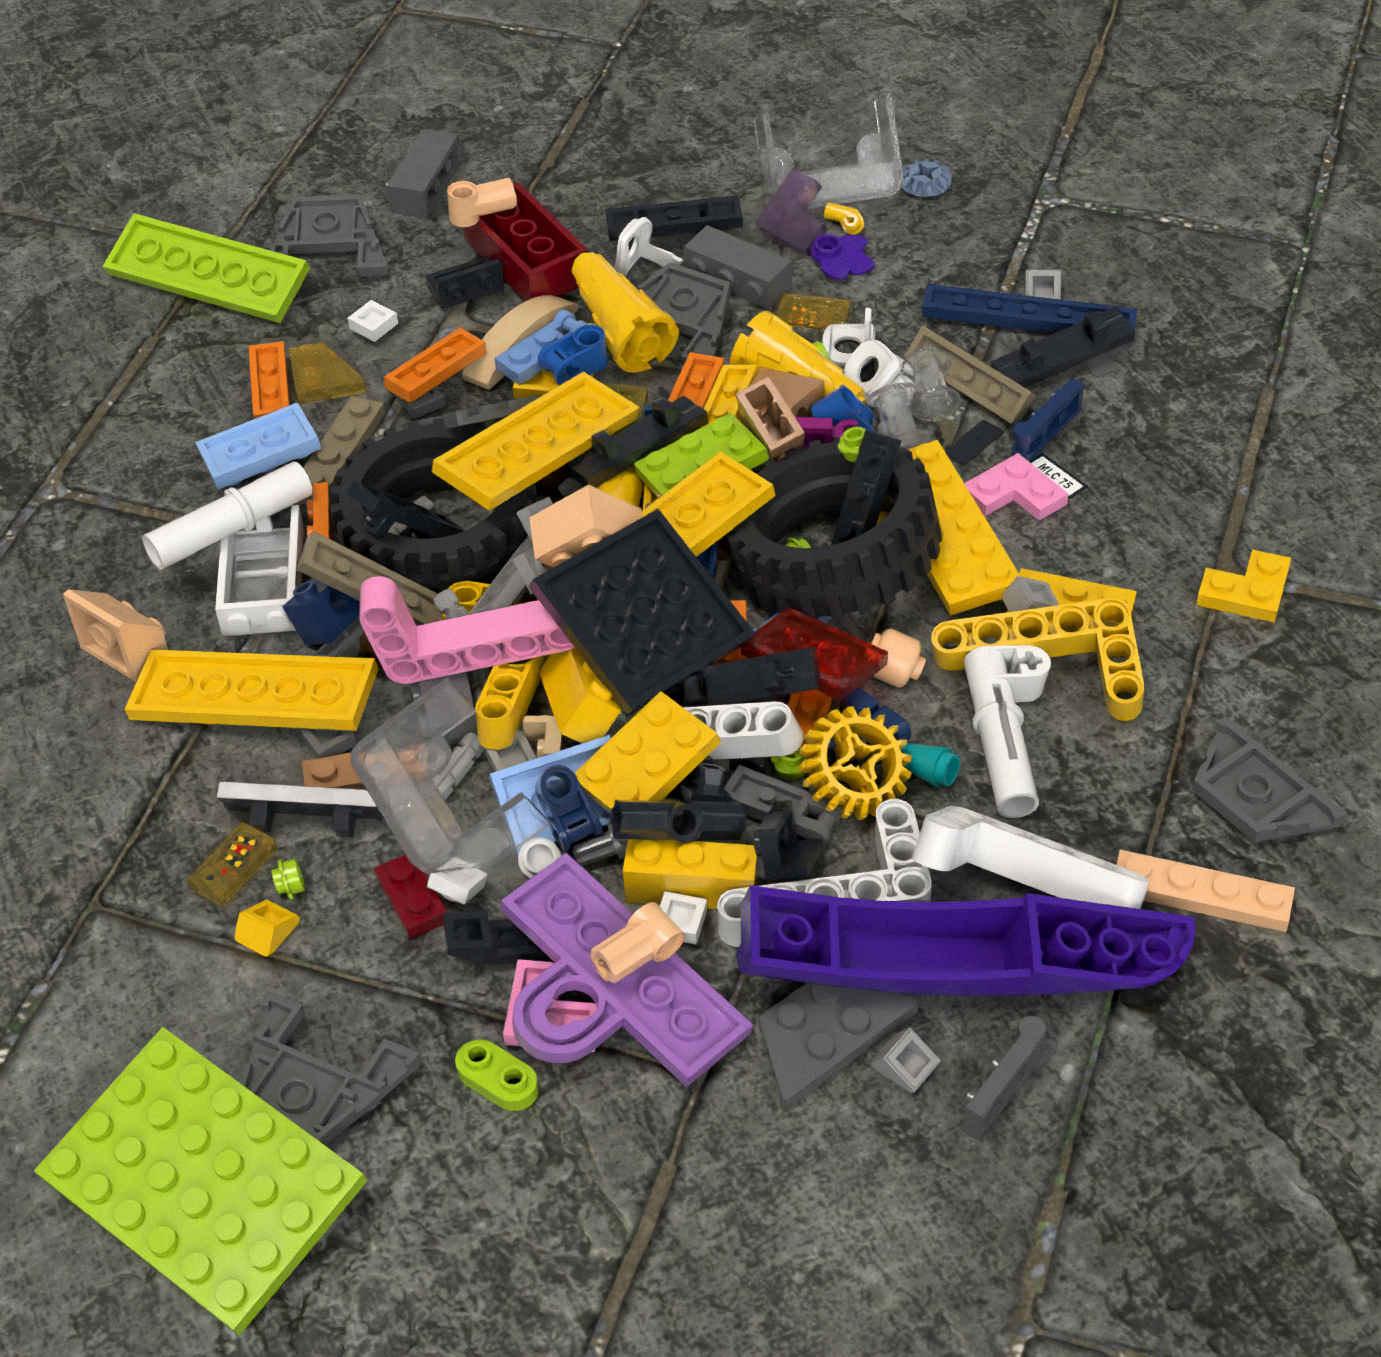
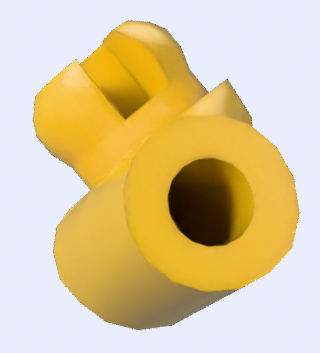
M830 202L826 204L824 210L825 219L840 222L844 231L849 235H857L863 230L864 220L858 209Z

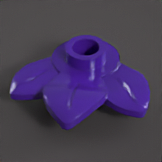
M824 234L818 236L811 246V257L820 263L821 271L832 279L846 280L849 274L863 275L875 268V262L862 252L868 244V239L865 237L844 235L838 238L835 235Z

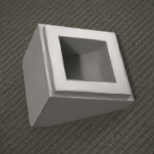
M1026 270L1024 277L1025 295L1061 300V270Z
M1017 576L1002 596L1009 612L1059 605L1047 582Z
M909 1027L895 1034L870 1062V1065L905 1090L914 1093L941 1060Z

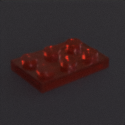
M790 607L756 630V635L753 639L741 647V655L747 658L816 647L822 689L817 690L839 701L843 700L887 666L889 653L884 649Z

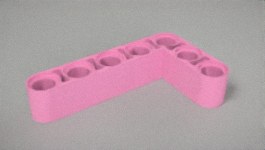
M381 576L366 579L360 587V624L386 675L396 683H415L575 648L539 600L416 626L394 581Z

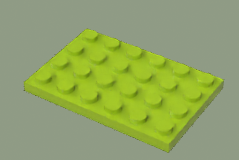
M164 1027L157 1032L34 1170L42 1180L238 1336L241 1335L368 1181L362 1172Z

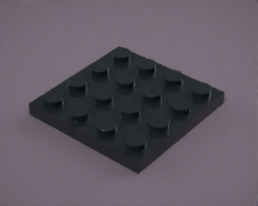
M659 509L532 580L529 586L601 683L612 693L613 699L627 717L643 708L660 691L666 694L682 684L690 676L700 673L708 666L713 665L749 643L756 635Z

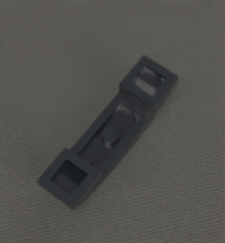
M487 910L443 913L446 946L450 956L493 964H517L518 960L553 961L510 919L489 920Z

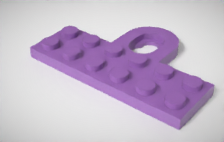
M567 853L501 900L500 911L555 962L520 991L514 1003L512 1017L514 1035L520 1046L533 1057L550 1063L576 1061L589 1054L623 1027L685 1087H688L751 1034L753 1024L676 953L662 962L657 963L653 959L615 984L610 981L606 982L597 973L596 967L590 958L591 949L625 928L633 914ZM576 990L584 992L591 996L596 1003L597 1010L591 1016L582 1020H571L565 1025H553L547 1020L545 1015L546 1011L553 1005V999L566 991Z

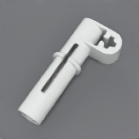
M291 462L240 489L231 487L224 491V497L144 534L142 540L145 550L153 564L159 570H163L241 529L244 532H248L254 528L255 522L311 496V482L302 466L297 462Z
M1031 645L978 647L970 651L964 658V667L975 711L972 719L973 729L981 737L997 811L1006 818L1024 817L1037 809L1039 799L1021 729L1024 715L1015 702H1030L1040 697L1051 667V660L1044 650Z

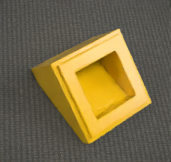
M266 899L239 912L235 940L267 957L280 946L299 924L300 917Z

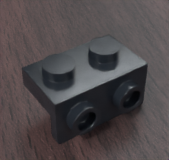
M489 255L425 275L427 287L441 310L505 289L502 263L499 259L491 260Z
M792 800L775 801L768 814L764 816L758 830L754 832V849L756 856H762L765 879L779 878V881L782 883L803 880L806 876H809L823 850L822 839L798 840Z

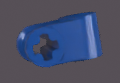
M597 325L581 326L574 332L546 344L540 350L537 362L542 369L550 371L554 375V380L559 386L582 372L588 375L599 372L608 364L605 332Z
M841 385L811 406L814 418H832V426H836L843 420L858 421L857 427L875 431L871 426L874 421L873 411L860 401L845 385Z

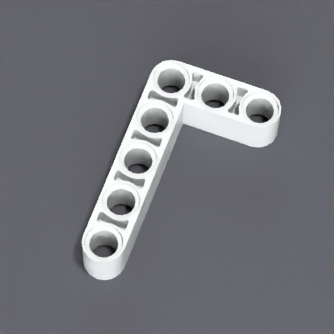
M782 702L683 707L718 733L721 743L709 754L713 760L785 756L797 751L804 740L803 730L788 705ZM622 710L604 737L610 735L612 738L640 710L628 717Z
M889 799L882 802L876 809L875 845L881 870L761 885V887L842 898L930 902L931 877L929 869L912 859L920 835L912 806L900 799ZM749 887L726 891L720 896L717 903L718 934L723 942L733 947H739L741 944V902Z
M949 806L926 815L912 856L915 862L939 871H951L968 862L1059 898L1141 909L1150 883V879L1132 870L957 806Z

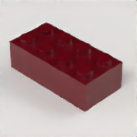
M519 182L513 183L517 206H514L512 209L480 216L479 221L475 225L463 227L464 239L482 257L489 255L491 260H500L503 267L504 280L525 301L542 295L559 297L579 288L572 273V267L575 259L582 253H588V249Z

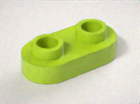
M479 1039L467 1042L458 1050L455 1064L458 1077L463 1084L508 1111L524 1110L534 1103L538 1096V1082L535 1071L529 1065L487 1040ZM478 1057H484V1059L479 1062L471 1061ZM514 1078L521 1080L517 1084L507 1083L509 1080Z

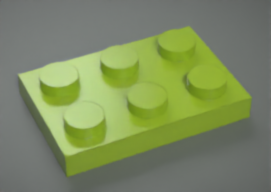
M729 413L724 417L715 419L712 423L691 434L684 435L674 443L650 453L647 457L635 462L634 466L637 475L660 498L720 451L749 470L770 458L767 448L732 413Z

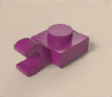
M795 417L805 432L802 449L810 447L809 442L820 440L821 444L834 442L835 437H841L846 430L858 425V421L843 420L836 426H832V418Z

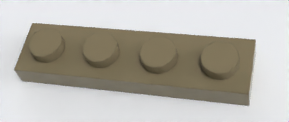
M923 325L904 355L909 360L1014 425L1022 420L1036 397V394Z
M351 395L321 440L320 445L322 449L313 452L303 467L311 482L312 495L297 503L307 505V499H313V483L328 482L329 489L332 486H336L334 476L339 468L347 469L345 459L352 452L360 454L363 449L362 444L370 439L385 416L386 411L383 402Z
M315 531L307 537L296 570L359 601L360 587L366 579L379 576L389 578L397 585L416 626L442 621L441 613L434 604V598L438 595L437 593Z

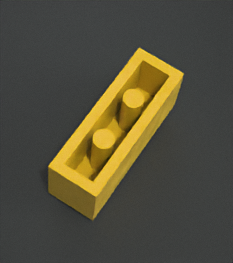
M576 648L550 654L539 671L560 734L582 744L604 737L622 710L613 699L612 693L601 683Z
M628 839L623 866L626 903L647 904L655 902L660 905L666 891L707 899V908L717 909L718 900L726 891L745 888L750 885L758 886L759 864L754 845Z

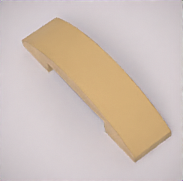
M542 295L518 305L503 316L484 336L482 340L486 342V354L464 368L462 372L463 380L490 390L505 376L496 370L495 357L546 326L551 320H554V317L560 310L566 309L574 314L578 310L577 304L553 295Z

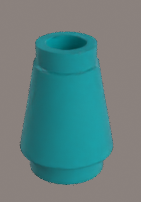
M907 743L900 750L901 753L912 756L911 762L903 767L935 787L942 785L948 787L952 785L958 775L960 757L954 754L949 747Z

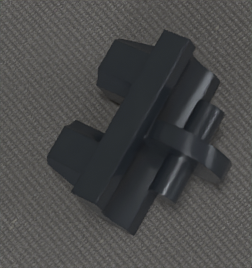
M710 755L674 788L682 796L680 798L681 801L731 802L732 796L723 788L726 770L721 766L713 764V758Z

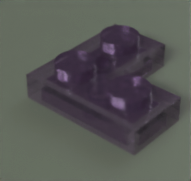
M792 168L755 224L761 230L810 256L811 246L814 244L815 239L818 236L824 235L828 230L823 222L805 213L822 186L815 179Z

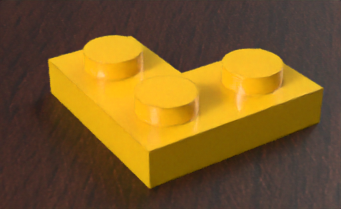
M1252 549L1245 576L1206 568L1196 605L1275 623L1291 558Z

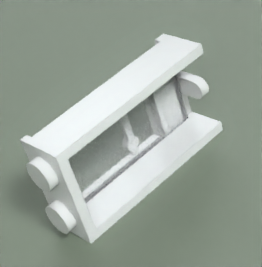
M291 505L289 528L274 529L271 516L269 515L255 522L257 530L248 532L238 531L221 539L215 610L222 636L296 631L282 606L294 596V589L301 585L302 572L296 570L303 551V538H305L299 505Z

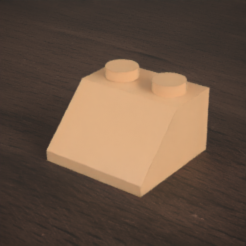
M587 485L529 517L534 558L554 568L639 520L642 517V509L591 485Z
M70 589L63 593L80 647L136 682L150 650H168L164 637L166 632L163 626L152 617L147 618L138 613L128 602H120L107 593Z

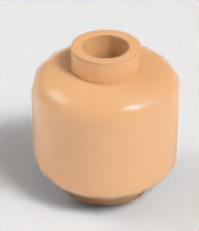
M887 629L882 635L875 633L863 662L868 664V673L871 677L900 688L906 685L910 678L918 680L926 658L919 656L921 652L919 640L894 629Z

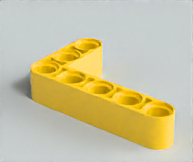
M461 581L451 585L448 589H451L459 599L458 605H463L466 611L470 612L490 584ZM527 590L519 600L510 606L537 601L538 598L534 593L530 594L529 590ZM550 654L493 666L475 707L478 741L484 748L501 750L513 743L540 682L539 671Z
M1107 598L950 620L940 623L932 632L933 658L935 663L946 671L964 670L965 656L973 649L983 646L1031 645L1044 650L1049 658L1096 651L1108 713L1117 720L1129 721L1140 715L1143 709L1144 681L1131 613L1128 605L1119 599ZM1111 620L1120 624L1115 627H1109L1103 623ZM1068 626L1079 628L1076 632H1066L1063 629ZM1026 632H1036L1039 634L1034 638L1022 636ZM988 637L999 639V641L993 644L982 642ZM947 643H956L959 645L954 649L942 648V646ZM1122 656L1127 660L1122 663H1115L1110 658ZM1121 692H1129L1134 697L1125 700L1118 698L1116 695Z

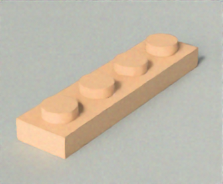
M1124 850L1119 852L1118 866L1137 872L1150 879L1144 901L1282 932L1287 931L1295 887Z

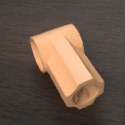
M510 178L479 185L469 181H457L449 185L447 189L449 220L457 227L473 226L479 221L480 216L512 209L514 206H517V198Z
M650 902L639 908L631 916L625 928L592 948L590 958L596 967L597 973L606 982L610 981L615 984L652 959L658 963L671 957L683 944L685 933L657 903Z

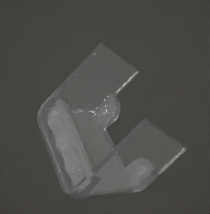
M892 93L885 94L874 100L879 133L865 135L858 141L856 146L857 163L795 172L794 161L790 153L773 146L769 112L761 113L754 117L761 171L775 206L783 212H795L826 207L828 202L840 205L886 198L897 194L903 186L904 179Z
M447 677L361 739L351 753V764L409 861L420 871L428 874L493 866L551 825L548 819L521 791L468 831H463L431 780L447 767L451 759V748L444 735L476 713L473 705Z

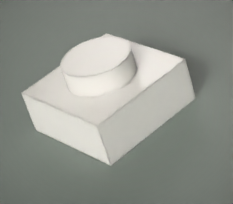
M370 300L348 317L349 329L375 342L398 324L396 312Z
M450 856L430 873L427 887L441 893L444 898L450 901L460 902L465 905L484 888L488 874Z
M665 891L660 908L685 933L684 942L697 944L707 913V899Z

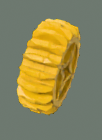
M853 706L847 707L842 714L838 709H835L827 715V719L824 717L819 718L814 723L815 730L810 729L805 734L804 739L808 744H804L800 748L799 754L807 760L799 764L798 770L810 773V776L803 781V787L814 786L817 792L812 796L814 801L817 802L823 797L829 799L825 808L827 811L831 812L840 805L842 807L841 818L847 819L853 812L857 820H863L868 816V812L873 817H876V809L882 802L896 799L895 796L900 797L905 793L907 787L902 782L910 779L912 772L903 766L911 762L912 756L900 751L907 745V740H896L893 736L898 731V725L890 726L888 729L883 726L885 714H880L872 720L870 708L862 709L858 715ZM859 737L865 739L872 746L864 744ZM833 738L836 744L834 748L836 762L832 766H828L827 748L830 739ZM850 758L851 762L854 759L858 762L868 759L860 768L859 765L854 767L852 764L843 767ZM881 760L883 777L878 788L874 781L877 779L874 766L876 762ZM838 780L844 781L847 784H849L852 790H849L843 785H841L838 782Z

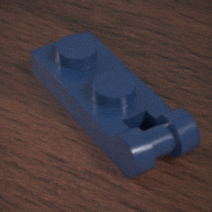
M1071 378L1061 389H1055L1050 399L1041 408L1035 409L1027 422H1018L1014 425L1013 440L1015 443L1011 447V457L1019 453L1027 461H1030L1081 411L1084 383Z

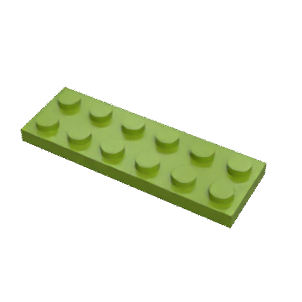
M133 213L102 266L106 273L112 276L277 323H281L310 270L307 261L135 213Z

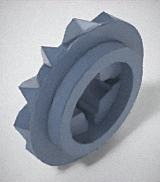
M925 159V161L919 162L913 160L911 165H903L902 172L899 173L901 188L915 196H936L945 192L951 185L952 175L949 173V167L941 166L940 161L928 162Z

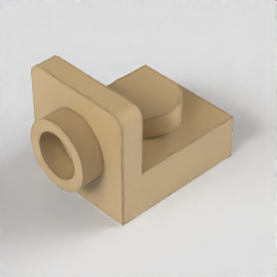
M525 716L523 718L524 734L531 748H537V758L568 748L567 736L560 734L554 716Z

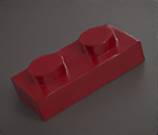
M413 851L373 868L375 878L409 940L443 925V913H447V910L436 891L427 887L429 879Z

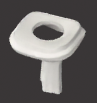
M642 217L640 219H633L620 234L614 269L626 277L628 271L640 257L651 260L663 267L670 262L681 265L683 259L650 244L653 225L646 217ZM634 237L633 245L629 251L628 243Z
M865 308V324L829 325L823 334L822 344L829 354L830 361L841 369L845 368L852 353L846 354L837 351L834 348L836 343L848 339L855 340L860 344L868 340H875V328L871 324V308ZM872 358L869 359V360L863 365L862 368H864L865 366H867V365L871 362Z
M872 339L863 342L852 353L845 365L844 373L863 388L865 398L869 402H873L874 398L886 389L901 369L913 375L915 368L904 359L893 354L882 342ZM877 358L879 361L877 373L870 381L861 382L860 372L863 365L869 359Z

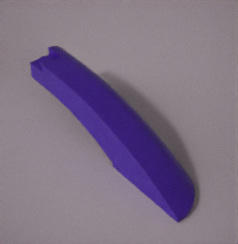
M750 885L741 902V944L737 950V964L740 973L744 975L842 988L907 994L1031 996L1135 989L1151 986L1167 979L1184 963L1191 951L1195 938V917L1026 893L1023 898L907 902L842 898Z

